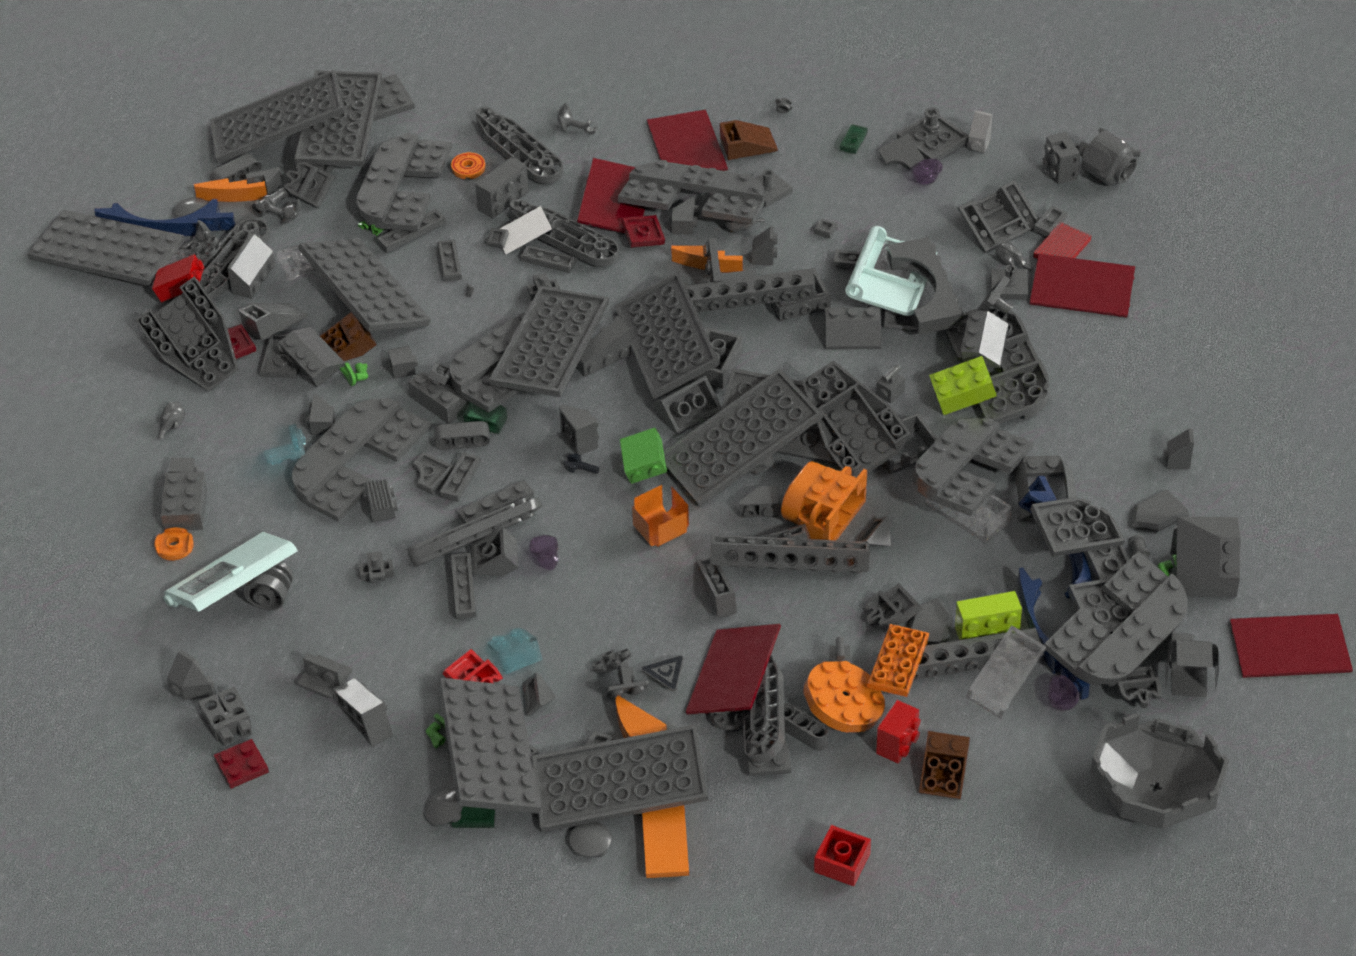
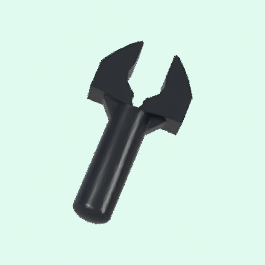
M580 454L567 455L568 461L564 460V465L568 472L574 473L576 469H582L595 474L599 473V467L582 462Z

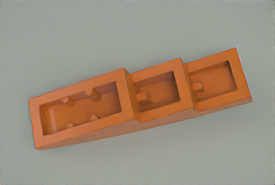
M228 178L194 184L196 198H202L206 201H211L212 199H218V202L262 200L267 195L265 181L247 184V180L229 183Z
M671 246L673 262L705 270L707 257L703 255V246ZM718 251L720 272L743 271V256H725V251Z

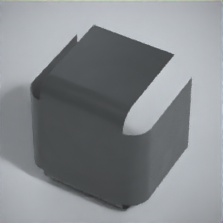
M1176 639V641L1170 642L1165 664V689L1169 662H1172V695L1207 697V667H1214L1216 693L1219 676L1218 647L1209 641Z

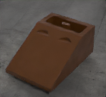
M739 120L719 123L720 141L728 160L778 151L769 127Z
M352 312L320 335L343 361L363 356L377 345L370 331H367Z
M928 731L919 793L961 799L970 737Z

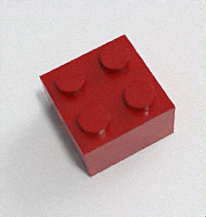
M899 700L895 702L877 728L876 754L899 764L903 757H907L911 744L916 743L920 736L918 731L921 719H919V709Z
M831 825L814 857V872L854 887L870 856L871 839Z

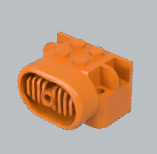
M814 461L808 462L791 482L784 495L781 505L782 517L798 526L806 524L811 539L837 540L866 502L867 470L863 469L856 478L851 475V467L845 466L842 471H838Z

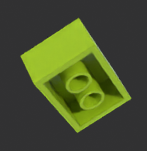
M983 356L929 375L943 415L997 396Z
M1012 591L957 601L955 630L959 640L1020 631L1022 607L1016 592Z

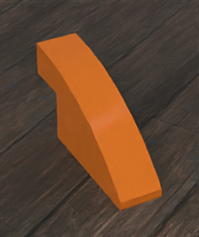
M618 695L616 697L617 719L624 738L667 730V725L621 696Z

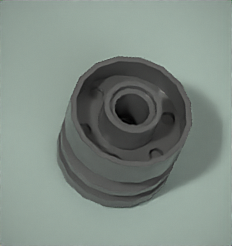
M279 562L247 582L244 588L245 598L253 606L263 610L271 611L281 608L294 579L292 570L285 563Z

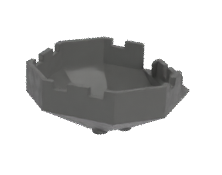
M1137 713L1123 718V722L1116 725L1112 722L1104 725L1093 755L1091 774L1120 817L1164 829L1216 809L1226 778L1229 760L1225 754H1220L1217 749L1218 745L1210 734L1206 733L1203 743L1196 731L1191 729L1190 726L1171 725V722L1162 720L1159 717L1138 726L1140 714ZM1156 784L1159 785V789L1162 790H1157V792H1154L1152 787H1154Z

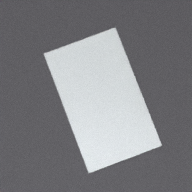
M541 206L500 228L509 231L503 250L505 254H508L552 229Z

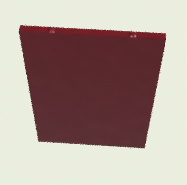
M706 109L647 119V124L660 160L690 166L698 165L708 169L715 168L720 171L728 170Z
M593 158L577 223L625 233L622 218L644 216L645 206L618 202V195L629 181V173L635 167Z
M1039 253L1030 305L1127 318L1136 266Z
M1338 613L1230 619L1243 678L1353 672Z
M780 623L716 630L687 706L686 714L751 710L781 628Z

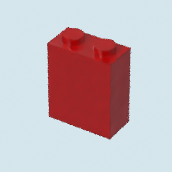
M194 254L160 268L156 273L152 287L159 300L164 302L181 295L183 291L180 289V286L193 277L200 282L204 269L202 261L198 260Z

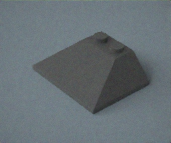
M1015 180L1001 186L995 193L975 203L972 200L958 207L959 212L984 253L998 247L1002 242H1008L1033 230L1034 225L1039 221Z
M1177 516L1176 578L1181 582L1187 596L1237 597L1240 580V531L1238 517Z

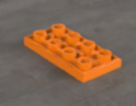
M890 624L870 675L867 688L908 697L929 639V633Z
M684 805L642 813L646 878L689 876Z

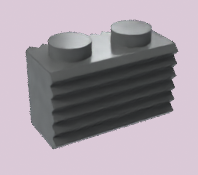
M388 480L365 483L372 522L396 518L395 511H398L396 499L392 500V497H395L393 486L388 485Z

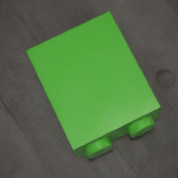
M656 428L620 439L624 470L631 484L667 472L662 439Z

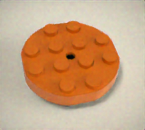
M826 661L818 664L812 669L804 684L803 692L811 712L821 722L838 731L846 733L865 732L876 725L885 708V699L882 692L867 688L870 675L848 661Z

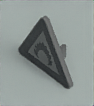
M679 655L642 666L641 671L672 692H675L684 657Z

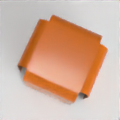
M662 485L634 498V507L632 506L633 526L651 546L656 545L659 547L687 533L689 526L688 504L672 486V507L667 512L663 507Z

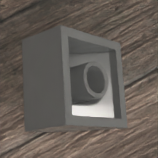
M564 405L559 406L561 434L574 452L582 455L597 449L599 434L597 432L598 421L596 417L592 416L585 409Z
M501 527L471 544L472 570L474 574L504 576L518 568L517 540L505 528Z

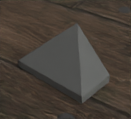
M886 309L884 327L916 330L913 322L914 314L906 316Z
M888 516L875 519L858 541L869 542L870 547L891 546Z
M537 672L523 682L526 715L528 716L556 697Z

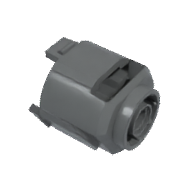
M1100 127L1098 129L1099 134L1091 143L1088 144L1083 141L1078 149L1080 156L1083 158L1081 167L1084 171L1109 186L1116 182L1122 184L1133 174L1138 159L1133 155L1130 146L1125 141Z

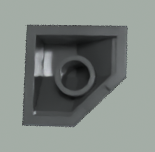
M180 650L167 677L169 691L174 696H179L184 700L207 698L216 695L214 681L209 675L205 677L203 671L199 668L201 666L199 662L186 652Z

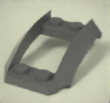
M1025 456L1014 472L1017 487L1020 521H1035L1033 514L1022 509L1019 505L1022 498L1029 492L1027 477L1063 476L1066 499L1076 498L1072 470L1060 456Z

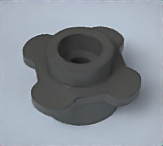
M777 98L775 100L777 103L776 109L779 112L787 113L793 108L790 99Z

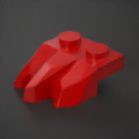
M472 649L442 673L449 679L484 683L499 682L503 679L498 669L488 659L484 662Z

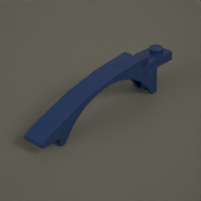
M212 199L207 205L189 215L167 220H152L135 216L124 210L118 203H113L112 208H94L96 217L184 236L196 235L198 220L204 222L210 231L232 230L236 225L234 212L220 213L218 199Z
M1038 476L1029 486L1030 491L1022 498L1019 505L1022 509L1032 513L1030 510L1032 504L1057 500L1045 476ZM1084 552L1068 554L1073 574L1071 585L1092 581L1089 564ZM1068 591L1064 593L1066 598H1070Z
M1019 568V595L1026 623L1029 629L1036 628L1042 645V657L1053 674L1060 672L1062 678L1068 681L1074 694H1077L1081 700L1088 698L1090 684L1077 678L1043 648V645L1049 638L1040 629L1034 615V606L1041 596L1039 589L1042 586V581L1040 578L1032 581L1024 568Z

